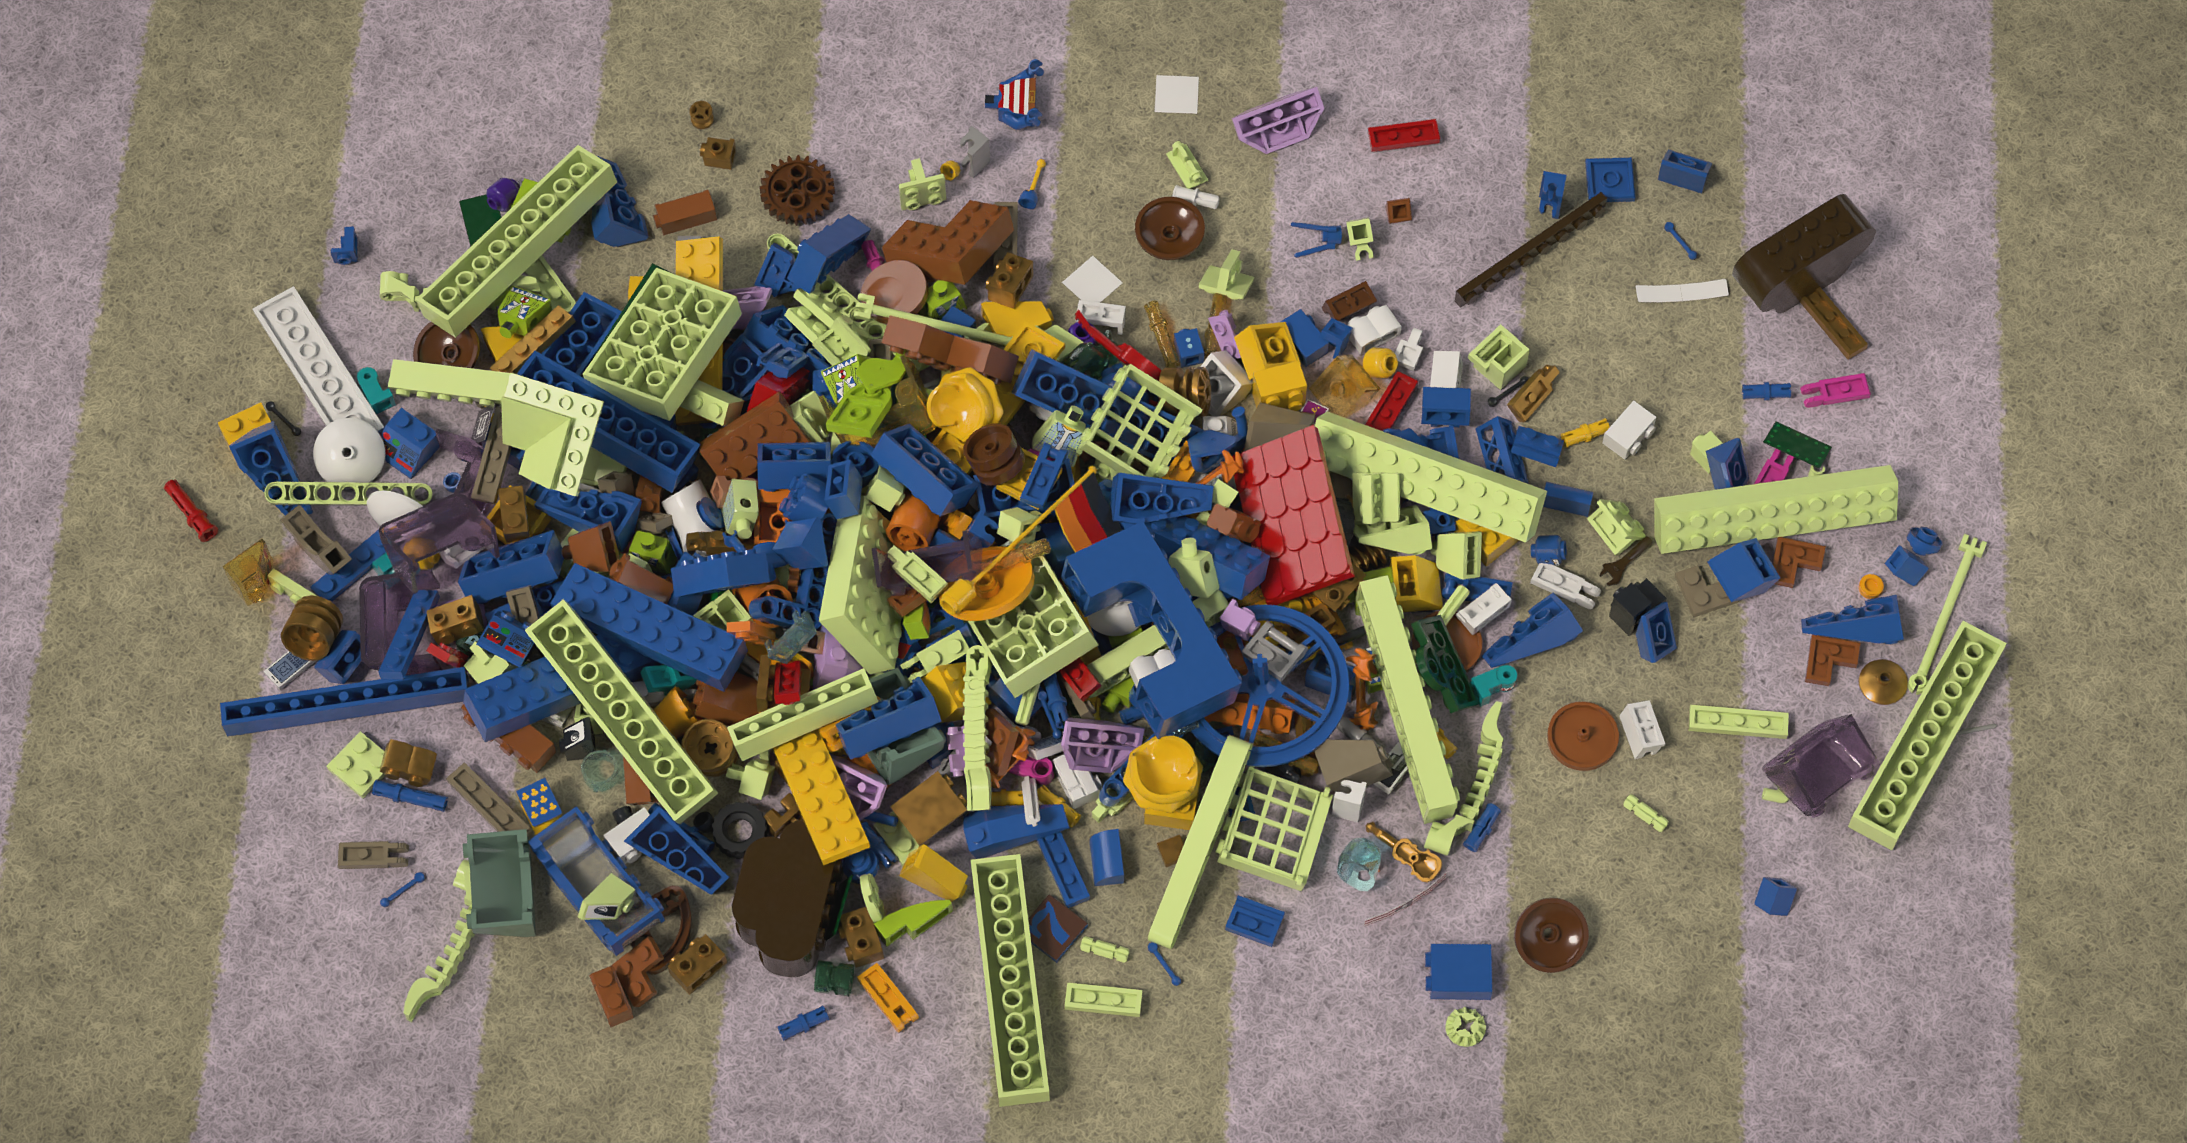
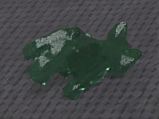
M1106 330L1103 333L1114 344H1116L1117 346L1119 345L1117 342L1112 340V334L1110 330ZM1084 342L1079 344L1061 361V363L1070 366L1072 362L1078 360L1073 368L1084 374L1089 369L1091 372L1090 376L1098 380L1101 377V372L1107 369L1109 365L1118 364L1119 359L1101 344L1095 346L1092 342Z

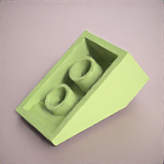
M1417 505L1400 508V521L1363 524V521H1354L1353 534L1359 543L1415 555L1432 549L1429 522Z

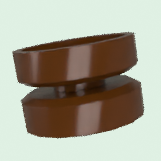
M1001 423L985 425L974 431L963 447V455L979 481L985 485H1000L1008 482L1022 470L1025 463V453L1008 426Z

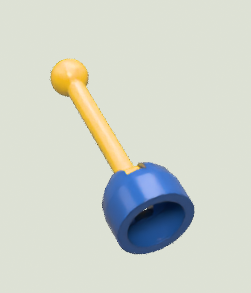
M1044 159L1037 161L1038 167L1030 190H1024L1019 197L1018 203L1023 208H1036L1038 195L1034 190L1041 169L1046 165Z

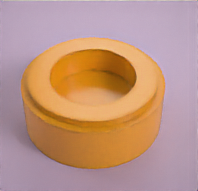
M1874 574L1863 576L1858 586L1860 594L1867 599L1878 598L1884 588L1882 579Z

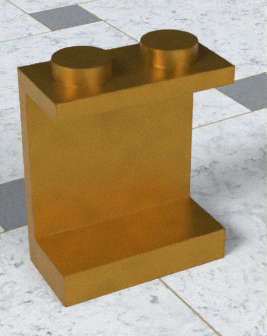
M938 771L890 806L919 846L922 844L927 846L930 838L962 814L965 816L969 814L966 809V799L961 793L956 795L951 789L954 786L947 774L941 776Z

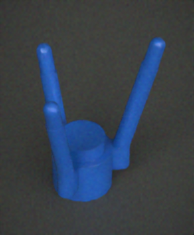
M1291 223L1292 227L1321 231L1322 242H1326L1325 245L1295 253L1294 257L1296 258L1327 249H1335V244H1341V225L1322 226Z

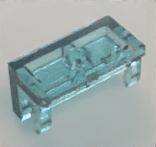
M795 610L792 614L795 623L790 629H787L784 635L774 642V645H772L770 639L766 640L765 647L768 652V658L787 664L817 633L808 612L804 611L801 614L802 617H800L799 612Z

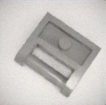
M1266 621L1242 650V656L1252 662L1253 659L1257 658V654H1262V658H1267L1269 674L1282 682L1296 663L1305 656L1308 647L1302 643L1297 644L1275 629L1272 623ZM1271 637L1293 653L1288 655L1265 638Z

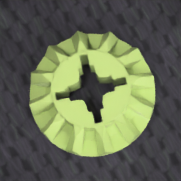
M1463 1007L1458 1010L1455 1009L1448 1016L1445 1029L1447 1036L1453 1043L1463 1047H1470L1483 1039L1486 1025L1483 1016L1476 1009L1472 1010ZM1461 1019L1465 1023L1473 1022L1470 1026L1471 1034L1466 1029L1459 1030L1462 1025Z

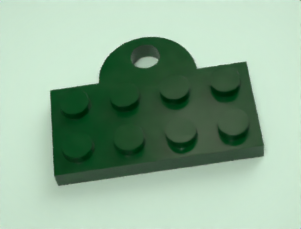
M1441 615L1412 623L1414 638L1421 646L1416 651L1418 669L1424 681L1433 690L1441 691L1445 707L1452 714L1479 705L1478 697Z

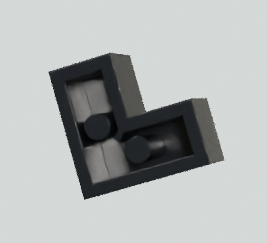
M1647 578L1641 583H1630L1627 587L1621 586L1613 594L1614 598L1610 605L1609 617L1630 636L1637 630L1641 616L1659 604L1666 602L1667 598Z

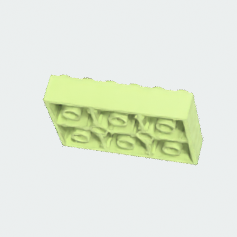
M656 268L584 371V379L639 410L670 421L742 315L737 296Z
M862 496L859 514L837 519L819 622L869 674L895 669L899 640L902 634L901 620L903 617L889 605L887 599L901 590L902 585L896 580L894 575L896 571L892 568L894 563L888 558L887 552L894 546L886 535L889 521L878 511L875 505L865 496Z
M1009 540L1001 546L1008 547L1012 541ZM1035 540L1020 543L1014 547V549L1021 551L1028 557L1035 574L1033 588L1026 599L1017 607L1001 616L982 621H968L1004 684L1015 698L1098 646L1097 641Z

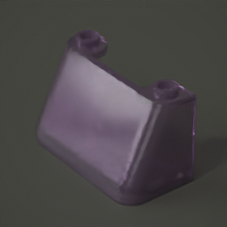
M1852 714L1818 724L1762 767V770L1767 778L1805 816L1815 818L1825 812L1824 808L1827 806L1825 800L1851 780L1857 778L1865 780L1874 774L1873 770L1880 763Z

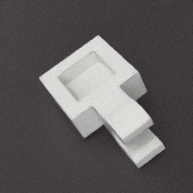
M1413 328L1408 342L1400 340L1395 352L1399 366L1412 371L1415 370L1423 352V347L1418 346L1422 338V330Z

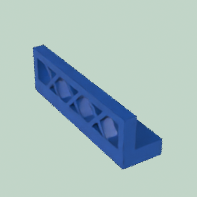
M1497 416L1475 428L1486 468L1496 473L1503 469L1507 477L1529 484L1522 457L1511 453L1515 438L1512 421ZM1493 428L1494 434L1491 441L1488 442L1484 432ZM1495 448L1500 453L1496 463L1491 458Z

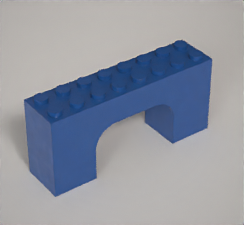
M1142 521L1067 556L1061 579L1084 617L1121 601L1136 602L1140 606L1143 605L1175 659V662L1139 679L1133 698L1157 739H1160L1234 703L1242 684V678L1238 670L1233 669L1230 665L1229 656L1225 649H1221L1216 642L1215 632L1208 628L1204 622L1205 619L1202 611L1193 604L1190 591L1182 586L1177 570L1174 567L1171 568L1167 561L1168 557L1165 550L1157 545L1154 532L1150 527L1147 528Z

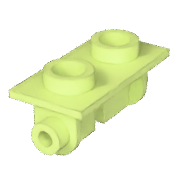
M1180 141L1175 142L1172 145L1173 150L1166 153L1186 188L1192 189L1208 181L1187 144Z

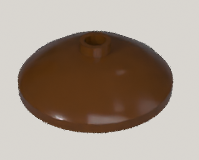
M1162 197L1149 202L1141 209L1135 222V235L1139 245L1149 255L1162 260H1178L1189 256L1198 249L1205 234V223L1200 211L1189 201L1178 197ZM1167 234H1172L1173 237H1172V238H1167L1166 235H1167Z
M430 322L421 330L415 341L413 349L414 362L473 369L480 351L477 332L470 324L455 338L433 322ZM456 352L455 356L451 358L452 353Z
M1555 897L1543 898L1530 904L1519 916L1514 931L1515 946L1520 957L1532 968L1547 973L1560 972L1572 967L1584 954L1589 939L1588 925L1582 912L1569 901ZM1550 928L1551 934L1544 936V930Z

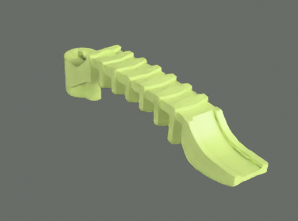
M394 271L381 273L379 297L384 301H406L412 305L415 312H419L420 308L416 302V299L420 296L419 290L415 286L408 285V274ZM521 275L487 308L493 310L500 306L511 286L532 293H541V287L536 278Z
M975 645L968 650L966 654L965 677H963L965 682V689H963V694L965 695V702H963V707L965 708V715L963 716L965 728L963 729V734H965L963 747L965 748V756H963V760L965 761L964 773L967 785V811L991 809V774L986 766V763L990 762V758L986 756L985 751L989 749V744L985 742V736L988 735V730L985 728V723L988 722V717L985 715V710L988 709L985 697L989 696V692L985 688L989 684L993 663L983 646Z
M1495 702L1482 725L1480 737L1483 744H1479L1477 755L1480 756L1477 767L1481 769L1477 770L1476 781H1473L1471 792L1473 793L1469 792L1467 794L1466 804H1462L1459 812L1460 815L1456 814L1452 821L1446 825L1433 821L1424 848L1448 856L1454 838L1467 830L1472 831L1474 820H1477L1480 808L1482 809L1485 796H1488L1490 784L1492 785L1494 772H1497L1498 760L1501 759L1503 751L1502 743L1504 738L1497 728V721L1503 702Z
M464 859L457 870L453 886L466 891L464 904L469 906V908H462L460 917L467 920L466 914H471L472 899L469 860ZM458 920L455 925V929L462 933L460 936L452 933L450 941L456 944L455 948L449 945L445 946L444 953L450 956L449 959L437 957L435 964L443 968L442 972L429 965L426 967L425 974L435 979L436 982L429 978H419L412 984L403 1012L408 1021H413L425 1001L434 996L441 995L445 987L450 985V979L453 974H456L459 962L463 961V955L466 949L468 950L470 947L469 942L475 935L472 929L467 928V922L464 923Z

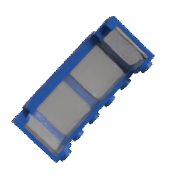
M576 806L531 838L528 843L535 856L548 871V875L578 913L582 901L611 873L635 889L632 898L634 904L627 913L623 912L617 919L584 920L609 951L612 950L613 954L617 956L624 951L623 948L659 922L663 923L665 921L662 915L664 908L657 898L653 899L647 891L643 893L639 889L641 884L633 873L631 875L626 873L625 869L627 867L619 856L614 858L611 854L613 849L605 839L601 841L595 834L591 826L594 824V821L586 811L582 813Z

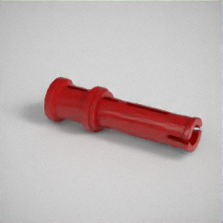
M176 479L168 481L164 485V490L184 513L188 526L195 529L199 540L207 542L214 538L218 533V527L215 524H211L207 519V513L196 507Z

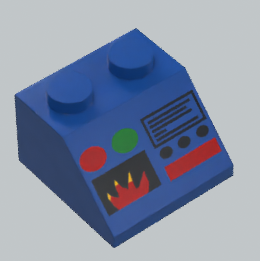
M400 408L386 424L381 435L385 445V462L409 479L415 476L441 446L438 433L403 408Z
M497 611L476 645L520 668L529 659L536 645L525 631L532 624L528 622L523 624L517 621L515 615L508 611Z

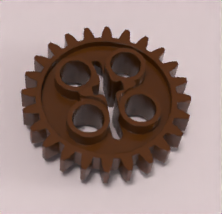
M797 155L796 160H792L788 156L787 162L779 159V166L771 164L772 172L765 170L766 178H761L762 186H759L761 202H764L765 210L769 209L770 216L776 214L778 222L785 218L786 225L791 220H794L795 226L798 225L799 220H802L807 225L808 218L815 222L816 214L823 217V209L830 210L829 203L834 202V179L831 178V172L826 171L825 164L818 166V159L811 163L809 156H806L804 161L800 159V155ZM797 174L802 175L801 177H794ZM778 189H785L782 192L777 191ZM811 189H818L815 192L809 191ZM795 203H801L799 206H793Z

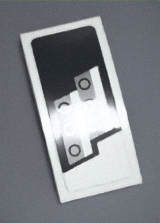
M1399 742L1389 752L1394 764L1391 767L1393 776L1374 783L1375 786L1388 795L1401 782L1404 774L1408 771Z

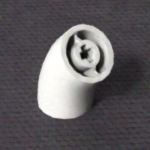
M698 480L662 501L661 504L666 513L672 515V525L678 536L683 553L687 552L693 556L696 552L703 557H707L710 555H706L705 551H687L685 545L687 533L714 531L702 521L696 509V503L701 501L703 497L710 498L701 480Z

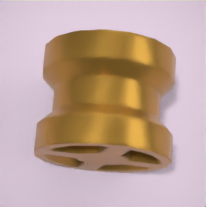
M697 101L691 105L690 116L692 125L697 129L709 128L714 122L711 105L705 101Z

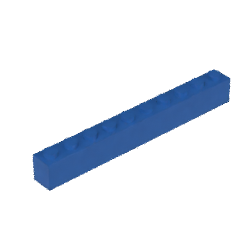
M465 667L406 675L404 679H379L220 703L222 727L228 737L464 702V692L466 688H469V678Z

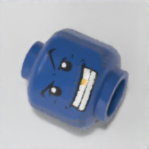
M1540 535L1537 537L1535 544H1531V558H1536L1538 565L1539 563L1559 566L1563 560H1566V541H1562L1559 535Z

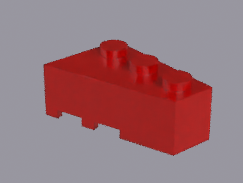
M802 367L787 379L779 378L769 371L756 382L747 412L779 391L789 405H792L808 389L810 371Z

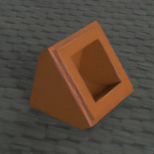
M1410 198L1386 201L1385 208L1389 224L1412 220Z

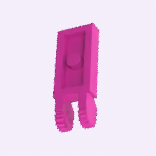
M1865 373L1819 380V382L1805 384L1800 388L1803 395L1820 391V396L1806 398L1804 401L1806 408L1817 407L1822 404L1829 405L1870 398L1871 395Z
M1775 449L1771 458L1767 459L1754 484L1785 480L1795 457L1787 456L1782 466L1776 463L1781 455V451Z

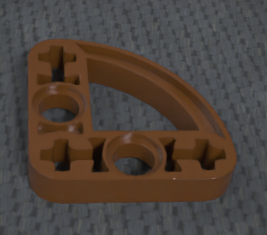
M669 886L651 896L653 899L657 898L661 905L660 899L663 898L664 903L666 902L667 908L662 911L663 917L680 909L681 923L674 943L663 955L664 959L658 963L657 967H652L647 971L648 974L656 975L666 970L670 960L678 953L682 954L688 943L692 927V916L687 896L679 886ZM674 893V895L678 896L679 901L674 902L670 900V894ZM642 902L632 906L627 913L623 912L619 916L618 921L622 932L631 927L629 924H626L627 917H630L632 920L635 919V924L648 915ZM653 920L627 939L632 949L636 946L635 941L641 936L652 937L647 927L658 920Z

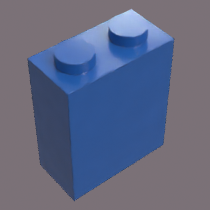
M1431 944L1430 951L1425 952V967H1430V976L1425 977V991H1430V999L1491 1000V944Z

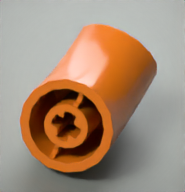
M906 488L904 492L905 497L901 504L896 506L892 519L886 529V535L901 550L922 554L927 551L941 517L934 514L921 499L913 496L912 491Z
M777 576L774 581L731 590L749 615L750 602L756 598L772 596L793 602L790 592L781 584ZM762 603L761 609L765 613L766 606ZM784 609L783 615L787 619L788 612ZM752 617L755 623L762 625L764 627H778V625L759 621Z

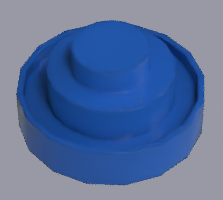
M1913 527L1906 536L1913 552L1921 556L1938 553L1943 545L1938 534L1928 527Z
M867 848L845 857L842 862L843 872L847 878L853 875L851 882L860 884L861 875L869 873L873 877L877 875L879 860L876 854Z

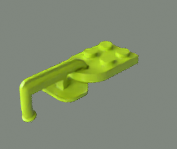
M896 353L893 360L870 358L863 361L856 371V376L861 384L852 387L845 393L826 422L827 431L872 438L892 406L890 388L893 384L900 382L907 371L905 365L907 357H904V354Z

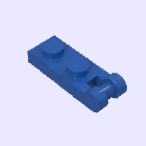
M1044 443L1021 494L1020 502L1042 510L1044 509L1062 465L1066 461L1068 450L1062 448L1058 450L1052 448L1051 444ZM1048 457L1054 458L1055 461L1053 462L1047 459Z
M1446 573L1444 579L1446 587L1442 590V597L1449 599L1456 590L1455 586L1462 584L1470 591L1464 601L1473 602L1495 583L1510 597L1513 582L1484 577L1460 579Z

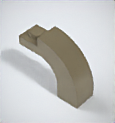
M613 471L597 479L600 493L620 491L636 497L630 473ZM639 511L633 536H635L636 531L652 534L664 532L666 527L673 524L672 515Z
M300 504L280 519L300 548L326 573L334 574L352 559L337 540H331L321 531Z

